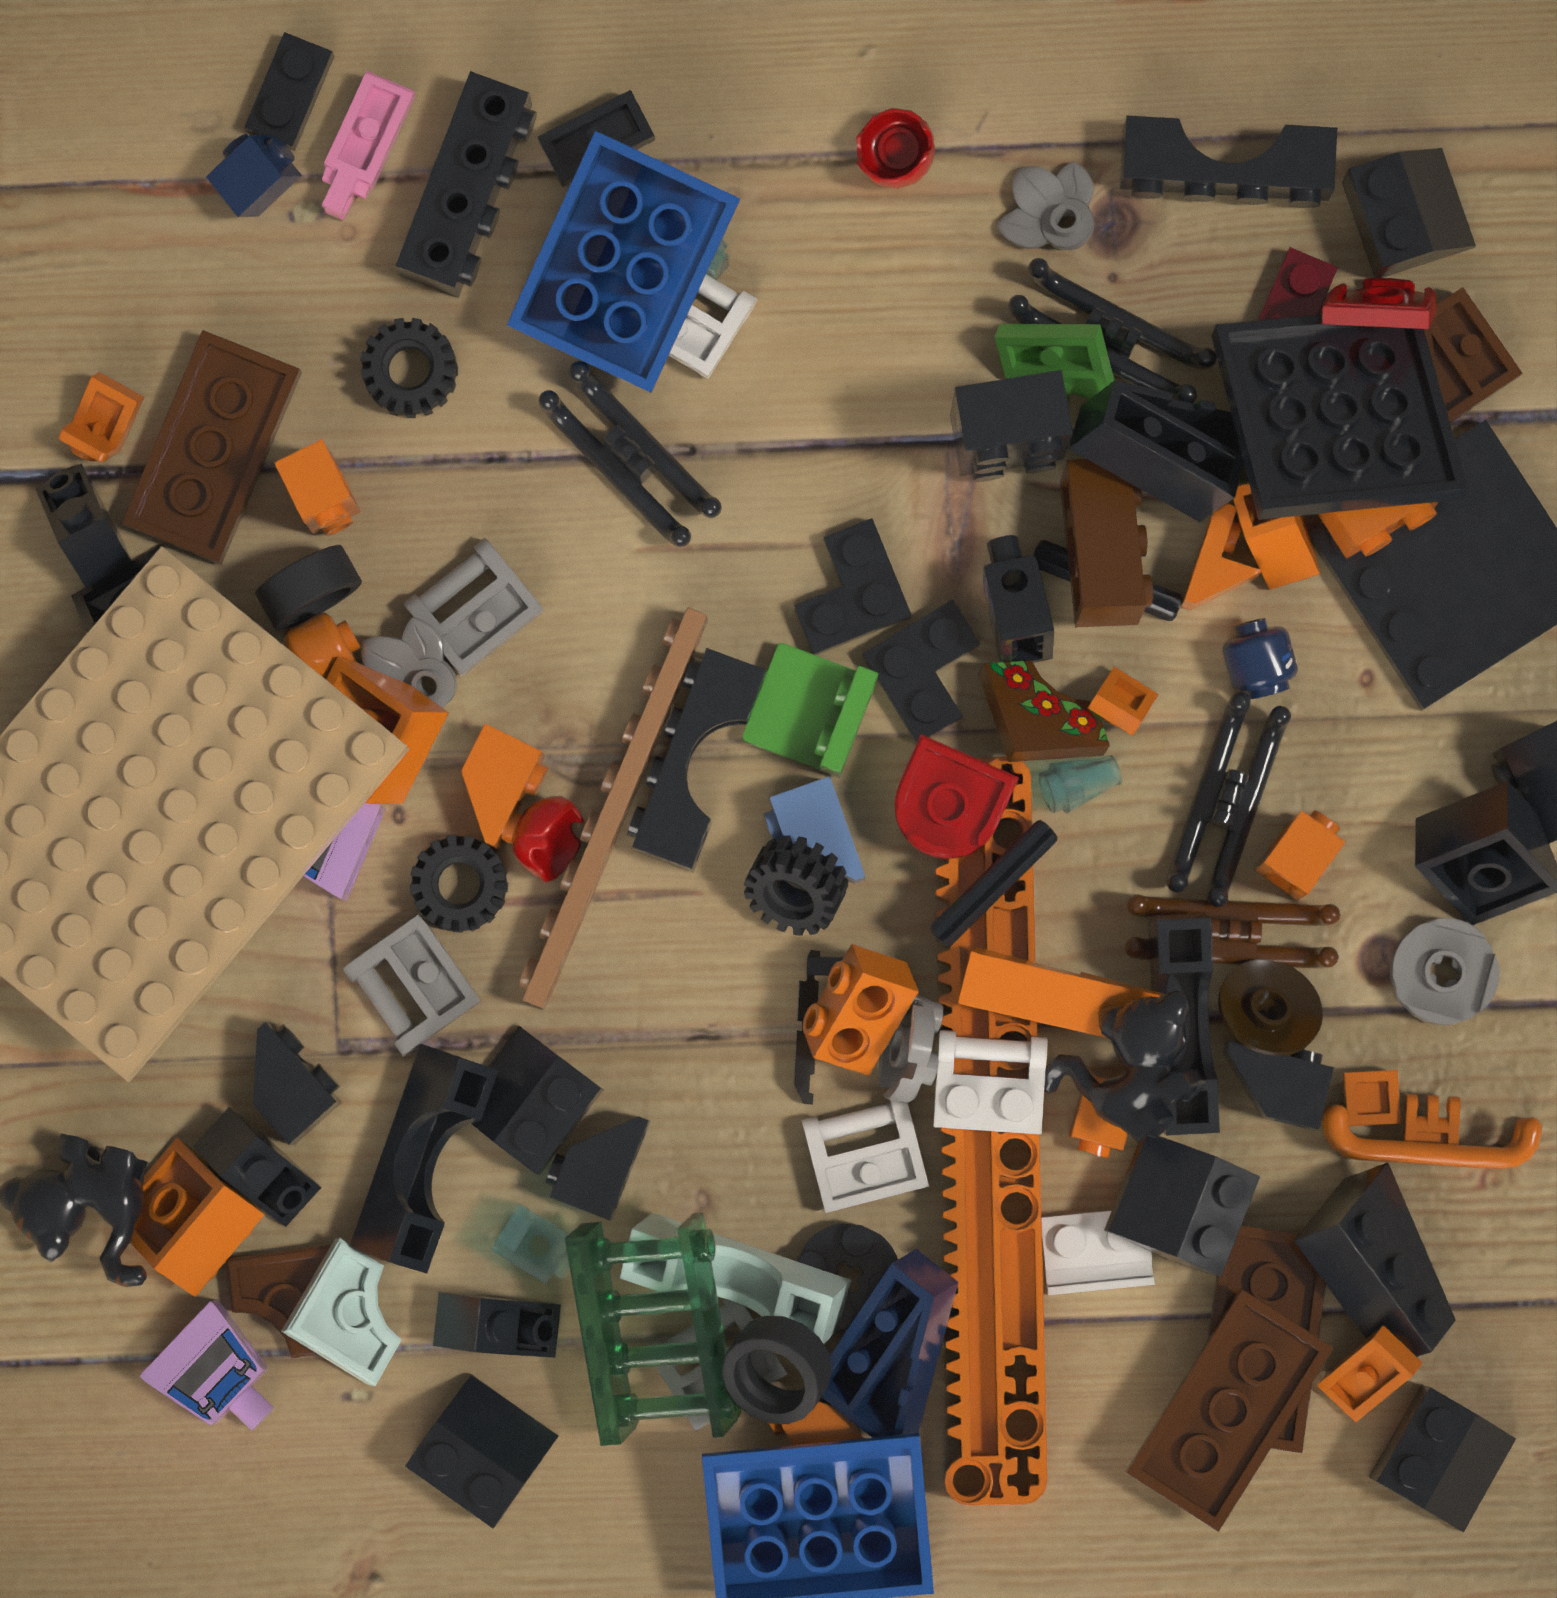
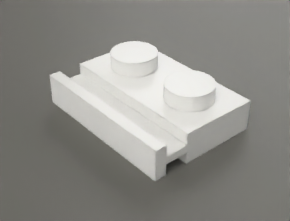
M1111 1211L1042 1217V1251L1047 1295L1155 1285L1152 1253L1147 1249L1104 1231Z

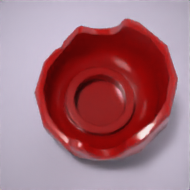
M890 108L875 114L856 136V163L859 169L879 186L900 189L915 184L928 173L933 163L935 144L932 130L921 116L911 110Z
M550 796L534 802L524 810L513 832L512 850L517 861L526 870L545 883L557 879L567 869L581 845L580 840L572 830L573 822L582 823L584 818L570 800L563 796Z

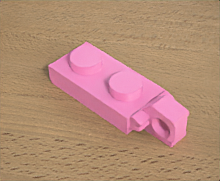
M369 71L365 73L324 162L325 172L322 181L331 185L322 203V207L325 209L324 213L344 221L355 196L366 200L370 190L375 187L415 100V91Z

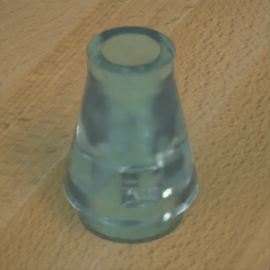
M1112 755L1094 759L1050 763L1049 770L1039 773L1041 793L1052 813L1063 810L1068 814L1106 790L1122 783L1119 766Z

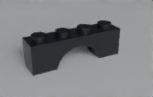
M1127 115L1123 126L1120 189L1132 190V196L1143 199L1163 197V192L1184 193V199L1196 202H1209L1215 200L1216 195L1237 196L1236 201L1238 203L1248 205L1268 203V198L1289 199V205L1294 207H1319L1321 201H1329L1335 189L1338 127L1284 125L1276 142L1265 153L1249 161L1227 163L1209 158L1197 150L1186 136L1179 118Z
M706 648L702 660L695 657L692 658L682 686L690 689L684 709L674 707L665 729L664 736L672 739L665 759L658 756L655 757L645 786L653 788L647 808L637 806L627 831V836L635 838L632 845L634 851L694 873L712 822L696 805L690 795L687 781L690 760L696 748L710 734L729 726L747 725L766 677V669Z
M1202 913L1148 915L1151 990L1164 994L1176 990L1183 992L1189 1004L1188 1018L1184 1024L1187 1045L1173 1061L1172 1068L1173 1070H1180L1185 1067L1197 1069L1206 1079L1203 1088L1189 1102L1178 1099L1171 1107L1162 1102L1175 1117L1163 1133L1166 1136L1220 1133L1218 1078L1211 1053L1208 1015L1209 986L1213 973L1211 917Z
M420 1043L349 1247L389 1263L428 1273L445 1222L435 1208L432 1196V1179L437 1159L443 1147L454 1133L468 1124L481 1121L499 1070Z

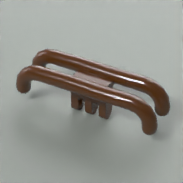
M1135 894L1127 900V909L1134 916L1148 918V915L1202 913L1211 917L1213 964L1240 965L1250 960L1269 959L1288 964L1293 968H1330L1336 965L1339 959L1336 949L1329 946L1257 945L1262 939V924L1327 926L1337 923L1341 914L1339 908L1334 904L1308 905L1227 901L1222 907H1213L1205 899L1150 897ZM1139 937L1128 939L1125 944V952L1134 959L1150 960L1149 939Z

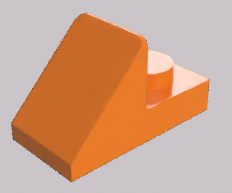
M1225 504L1210 515L1181 608L1192 610L1256 579L1261 573L1259 569L1221 557L1223 551L1233 554L1242 528L1241 523L1233 521L1237 511L1235 506Z

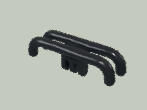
M1035 258L1029 263L1028 273L1037 285L1090 314L1086 324H1100L1113 374L1134 385L1172 393V399L1194 403L1197 398V391L1192 385H1180L1132 361L1129 357L1139 340L1187 366L1206 370L1213 367L1217 360L1216 352L1212 348H1199L1181 340L1052 270L1047 261L1042 258ZM1015 295L1009 300L1008 309L1011 315L1021 324H1063L1037 310L1023 295Z
M574 362L569 368L571 379L590 402L615 426L604 437L605 446L567 408L556 392L546 390L540 394L538 401L543 412L665 539L675 547L687 546L691 541L689 529L682 526L642 484L654 472L658 471L706 518H715L721 513V502L709 494L593 374L585 362Z
M1241 691L1235 692L1231 696L1225 708L1166 880L1170 891L1173 893L1183 892L1188 886V879L1207 823L1228 830L1207 890V900L1213 907H1222L1228 901L1230 887L1287 725L1291 720V713L1287 707L1276 706L1273 708L1264 725L1248 773L1245 774L1234 769H1229L1226 772L1242 723L1251 704L1248 694Z

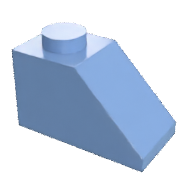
M830 776L770 797L773 810L763 814L772 839L775 838L778 842L781 836L790 835L792 843L795 844L798 836L807 838V846L811 848L817 842L824 846L821 854L826 857L832 852L838 858L834 867L844 866L847 872L844 879H848V881L854 884L865 880L861 862Z

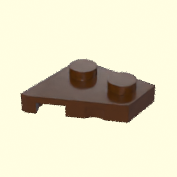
M1463 287L1436 304V315L1430 328L1424 329L1448 418L1450 423H1452L1519 378L1523 373Z

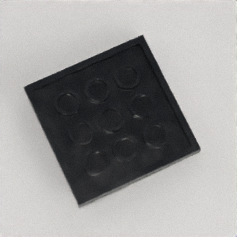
M1322 315L1215 325L1211 337L1258 520L1462 500L1468 486L1424 329L1322 324Z
M1484 420L1455 439L1468 486L1462 500L1438 502L1434 508L1437 514L1422 526L1410 531L1405 524L1390 533L1392 541L1379 551L1365 557L1361 550L1347 559L1324 523L1309 531L1312 544L1421 711L1557 625V527L1487 420Z

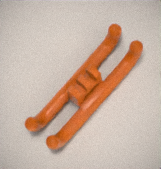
M1406 1093L1402 1141L1363 1139L1355 1136L1349 1128L1348 1111L1342 1105L1328 1106L1324 1109L1322 1115L1323 1133L1331 1148L1343 1157L1360 1161L1507 1169L1518 1167L1530 1160L1539 1147L1542 1135L1540 1121L1534 1117L1520 1118L1516 1121L1512 1140L1504 1147L1459 1145L1461 1099L1456 1096L1448 1097L1446 1117H1439L1438 1095H1427L1425 1116H1417L1418 1096L1417 1094Z

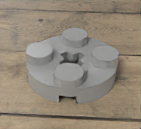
M1439 918L1415 926L1400 940L1391 959L1390 979L1394 988L1395 998L1411 1015L1429 1024L1452 1025L1471 1019L1490 1003L1496 992L1500 973L1496 954H1493L1491 945L1485 940L1486 937L1480 930L1467 922L1453 918ZM1443 957H1448L1452 959L1451 968L1459 971V977L1457 981L1448 980L1445 987H1441L1436 984L1437 977L1430 973V968L1432 964H1440Z
M917 995L880 1056L879 1086L889 1089L883 1094L885 1099L908 1103L915 1100L921 1084L932 1085L938 1069V1055L931 1053L934 1035L938 1033L942 1023L943 1006L941 1003L932 1002L928 997Z

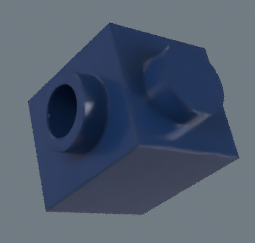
M244 134L233 140L224 149L223 155L225 159L206 178L237 217H258L302 175L292 163L295 160L292 151L279 138L271 137L270 135L248 136Z

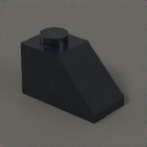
M638 1116L570 1146L566 1156L557 1153L545 1181L546 1184L553 1186L550 1198L611 1221L651 1121Z

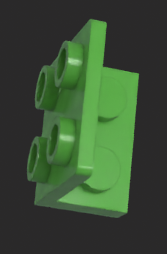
M785 643L778 644L753 707L750 720L743 733L744 742L840 778L878 681L879 673L862 666H858L856 671Z

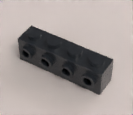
M470 71L395 265L400 277L458 298L463 285L469 287L473 285L482 259L480 256L475 255L482 236L487 238L492 236L499 218L500 208L494 207L501 188L507 190L510 188L517 171L519 160L512 158L519 139L524 141L529 139L536 121L537 112L531 110L532 101L529 92Z

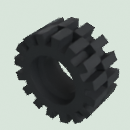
M403 318L394 319L395 324L389 327L383 324L377 328L379 333L375 337L370 335L366 341L368 347L366 352L362 351L360 359L362 362V369H360L362 379L374 401L381 408L387 409L390 414L397 417L398 414H403L406 418H416V414L424 413L425 416L434 413L432 409L437 405L442 407L448 401L446 397L449 392L453 393L455 390V378L458 376L456 356L447 337L442 335L433 324L429 323V325H426L421 319L412 318V322H405ZM405 349L421 351L427 356L430 363L427 378L420 385L410 388L396 384L391 379L389 373L391 360L398 352Z
M448 835L445 839H437L431 842V846L425 851L422 850L417 856L418 861L415 867L412 866L410 874L412 876L410 891L414 897V904L417 909L437 927L453 932L474 931L480 929V926L490 923L495 918L498 910H502L505 903V894L508 892L507 872L499 856L486 843L467 835ZM464 863L470 865L476 870L480 879L477 895L465 904H452L446 901L439 890V878L442 872L452 864Z
M790 835L781 836L779 842L773 838L767 842L766 846L762 847L745 879L744 886H747L744 891L745 899H752L749 907L754 913L760 910L764 912L761 920L766 924H769L772 919L777 921L778 926L776 929L785 933L787 927L790 926L793 928V935L802 936L805 929H807L810 935L818 934L820 928L825 930L830 925L846 894L848 879H844L847 873L844 866L834 867L838 858L832 852L826 857L821 854L824 846L817 842L813 848L808 847L807 838L798 836L795 844L792 843ZM787 881H790V882H793V883H795V884H798L799 886H801L802 888H804L806 891L800 890V889H798V888H795L794 886H792L791 884H789Z

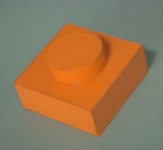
M1113 667L1088 708L1102 716L1109 724L1119 727L1133 736L1159 694L1118 668Z
M1398 1070L1342 1073L1344 1107L1348 1111L1349 1126L1402 1123Z

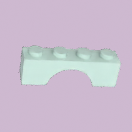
M653 1212L632 1228L620 1279L667 1295L681 1293L712 1295L744 1305L762 1317L785 1316L803 1323L819 1336L823 1344L839 1329L851 1284L850 1279Z

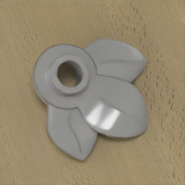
M1074 161L1064 166L1057 176L1037 166H1027L1015 170L1012 178V190L1014 199L1019 207L1006 214L997 222L996 225L1000 233L1008 241L1026 249H1035L1046 244H1051L1053 247L1061 250H1074L1083 246L1090 239L1094 230V217L1088 207L1094 193V187L1087 171ZM1073 216L1076 218L1074 225L1069 228L1058 226L1059 221L1065 217Z
M416 617L411 618L405 627L402 639L377 636L365 639L361 643V657L364 666L412 685L441 707L448 704L454 697L457 689V679L453 669L443 660V640L435 628ZM423 676H429L434 679L437 685L435 693H429L423 689L421 684Z

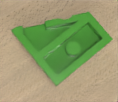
M999 324L994 339L1005 378L1009 379L1062 370L1067 401L1071 393L1091 399L1114 381L1100 324Z

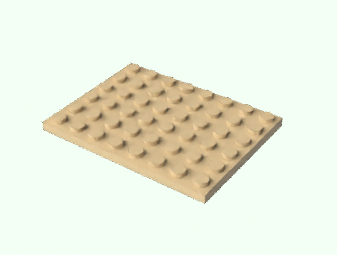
M161 546L0 735V976L130 1083L410 749Z

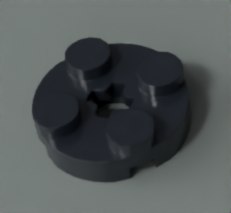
M840 1223L826 1227L812 1236L805 1244L797 1262L835 1275H839L836 1265L845 1261L850 1268L857 1265L860 1266L863 1274L857 1278L860 1287L856 1291H848L838 1329L848 1330L890 1265L898 1260V1257L890 1243L881 1234L863 1225Z

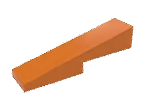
M975 947L970 953L958 1004L1107 1038L1101 1033L1099 1028L1098 1012L1111 1005L1123 1006L1131 1000L1149 996L1159 998L1164 993L1085 972L1077 974Z

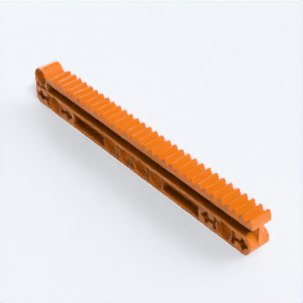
M1007 756L977 758L999 769H1010L1011 774L1020 778L1021 784L1015 785L1011 794V806L1021 803L1022 812L1014 809H1005L1000 822L1005 820L1012 821L1019 826L1022 834L1025 833L1032 826V787L1028 767L1023 761L1008 762ZM993 835L976 852L962 858L942 859L947 861V864L935 869L934 878L948 882L947 886L935 891V899L948 903V907L936 911L935 920L992 865V857L998 859L1007 850V848L997 845ZM1033 866L1015 882L1022 884L1023 891L1016 892L1012 902L1005 901L1003 894L952 946H949L948 950L936 956L937 963L950 967V971L937 976V984L950 988L949 993L937 998V1003H941L943 1007L950 1009L951 1012L943 1016L940 1027L956 1031V1037L1000 1039L1003 1034L1009 1032L1017 1033L1025 1041L1029 1042L1031 1036L1037 1037V1022L958 1004L970 953L975 947L1036 963ZM954 1058L953 1074L1028 1079L1029 1063ZM940 1128L941 1133L953 1137V1143L941 1147L940 1153L954 1158V1164L941 1169V1175L954 1180L953 1186L941 1190V1196L955 1201V1207L942 1212V1218L955 1222V1228L942 1233V1239L956 1244V1249L943 1254L942 1259L945 1262L956 1265V1271L949 1273V1275L958 1281L957 1292L952 1307L957 1309V1314L950 1316L947 1327L957 1330V1335L945 1340L944 1346L958 1352V1357L945 1362L946 1370L958 1374L957 1379L945 1383V1389L947 1392L959 1396V1400L946 1405V1412L959 1417V1421L946 1426V1433L949 1436L960 1439V1455L954 1457L947 1464L943 1476L944 1484L951 1498L964 1505L1029 1504L1042 1496L1046 1490L1048 1480L1040 1135ZM1009 1139L1021 1140L1029 1149V1161L1019 1170L1008 1169L1000 1159V1149ZM1014 1192L1026 1196L1031 1206L1028 1218L1018 1224H1012L1005 1220L1001 1212L1002 1201L1007 1195ZM1016 1355H1023L1025 1363L1034 1365V1373L1024 1377V1392L1030 1394L1036 1391L1035 1402L1025 1399H1014L1004 1403L1005 1392L1016 1394L1014 1377L1005 1374V1366L1013 1365ZM1018 1409L1032 1412L1036 1421L1032 1434L1023 1439L1013 1438L1006 1430L1008 1416ZM1007 1446L1020 1450L1037 1446L1036 1456L1026 1453V1468L1029 1473L1037 1475L1036 1482L1027 1483L1026 1492H1018L1014 1483L1007 1482L1008 1475L1016 1474L1018 1469L1016 1454L1005 1456V1448ZM967 1464L977 1466L983 1473L981 1487L976 1492L970 1494L959 1492L953 1485V1476L956 1470Z

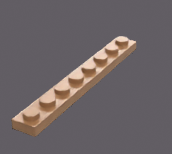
M687 607L683 619L673 616L662 643L663 646L670 648L662 667L653 664L642 690V694L649 696L642 716L635 713L632 714L621 740L622 743L629 745L621 765L612 762L601 787L602 792L609 794L601 814L595 811L590 813L581 834L580 840L588 843L580 863L571 860L563 876L559 889L566 891L567 895L559 912L550 909L542 926L539 938L547 942L539 961L530 958L521 976L518 987L526 990L522 999L526 1003L543 1010L548 1005L684 681L690 662L707 626L708 617L702 612Z

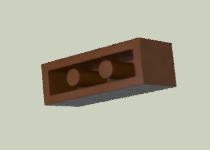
M1088 459L1067 460L1060 479V490L1075 628L1138 625L1146 606H1151L1153 602L1152 578L1150 574H1143L1141 557H1146L1147 531L1145 525H1138L1136 508H1140L1142 503V490Z

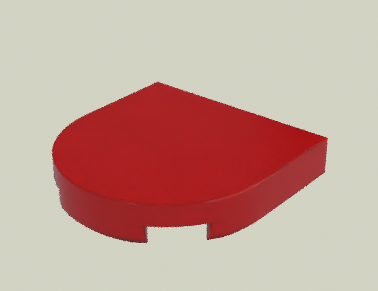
M1396 278L1364 279L1363 288L1348 291L1347 285L1342 283L1330 291L1322 306V324L1429 329L1436 315V292L1430 287L1425 288L1424 293L1415 291V283L1413 281Z
M921 734L895 795L894 809L899 829L914 848L928 856L939 859H957L968 856L983 847L994 834L1019 777Z

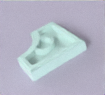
M337 1238L331 1244L281 1332L365 1384L376 1386L402 1340L386 1325L378 1307L377 1285L384 1265L363 1252L349 1247L350 1244L341 1238Z

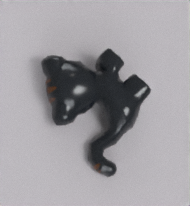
M1176 990L1166 993L1159 998L1149 996L1131 1000L1123 1006L1111 1005L1104 1007L1098 1012L1099 1028L1101 1033L1112 1041L1113 1049L1119 1060L1127 1066L1126 1073L1099 1083L1091 1075L1080 1056L1059 1054L1046 1066L1044 1092H1055L1062 1078L1065 1075L1071 1076L1078 1091L1091 1102L1097 1116L1109 1124L1121 1128L1137 1143L1141 1142L1146 1135L1156 1139L1175 1119L1168 1107L1162 1104V1102H1165L1170 1107L1178 1099L1189 1102L1199 1093L1206 1082V1079L1197 1069L1185 1067L1180 1070H1173L1172 1068L1173 1061L1187 1045L1184 1024L1188 1018L1189 1004L1184 993Z
M61 1133L55 1148L58 1158L69 1164L64 1171L40 1169L26 1177L10 1179L1 1185L0 1203L11 1212L12 1218L19 1230L28 1239L36 1243L37 1250L46 1260L52 1262L62 1256L69 1245L70 1237L82 1227L86 1216V1207H92L104 1221L113 1227L111 1236L99 1258L107 1280L123 1287L142 1285L147 1279V1272L142 1265H124L120 1258L131 1242L134 1225L142 1213L144 1200L143 1182L148 1164L147 1161L138 1159L131 1151L107 1145L100 1161L101 1149L89 1146L88 1140Z

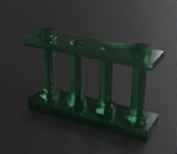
M703 1212L693 1213L677 1228L679 1237L611 1243L608 1238H604L602 1221L581 1223L565 1237L600 1446L621 1445L637 1428L639 1420L709 1415L713 1438L724 1437L741 1415L742 1408L734 1402L726 1390L722 1375V1366L727 1350L712 1267L716 1245L711 1229H706ZM683 1259L688 1289L620 1295L617 1290H613L610 1273L613 1264ZM683 1311L692 1312L696 1341L631 1347L628 1346L627 1342H622L619 1326L622 1316ZM700 1363L705 1393L638 1398L635 1393H631L628 1378L631 1368Z

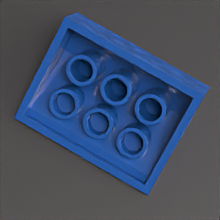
M595 131L507 326L652 393L740 202V198Z
M919 1433L702 1454L716 1598H895L934 1594Z

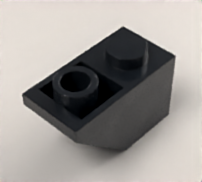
M82 464L68 471L54 474L46 483L35 488L59 546L86 588L133 563L117 527Z
M265 1022L257 1029L253 1106L288 1145H296L342 1103L334 1094L340 1088V1085L321 1064L318 1063L312 1069L298 1054L305 1048L304 1045L285 1024L276 1029L272 1024Z
M1232 1041L1224 1043L1222 1053L1261 1118L1312 1131L1319 1130L1334 1067L1321 1064L1323 1054L1303 1049L1290 1056H1270L1253 1051L1239 1041L1238 1043Z
M230 1107L224 1111L193 1146L221 1178L285 1227L322 1188L261 1131Z
M439 1292L433 1346L475 1353L555 1358L561 1304Z

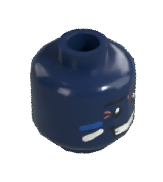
M1266 618L1236 625L1237 636L1228 639L1223 646V655L1233 688L1238 692H1248L1250 699L1266 697L1290 689L1288 681L1296 676L1298 665L1287 629L1281 626L1268 627Z

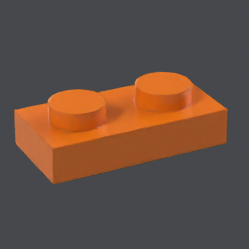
M1381 1326L1331 1368L1317 1386L1350 1418L1357 1422L1414 1376L1423 1362L1386 1327Z

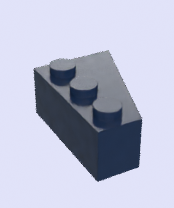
M917 1249L893 1262L830 1355L832 1373L829 1385L822 1398L872 1438L919 1433L958 1281Z

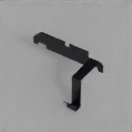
M810 950L808 954L807 980H799L797 1021L802 1022V1031L797 1030L794 1085L803 1104L813 1105L814 1095L809 1092L810 1075L815 1074V1058L812 1056L803 1032V1020L808 1008L818 1002L819 981L815 980V975L829 976L834 964L843 959V957H820V951Z

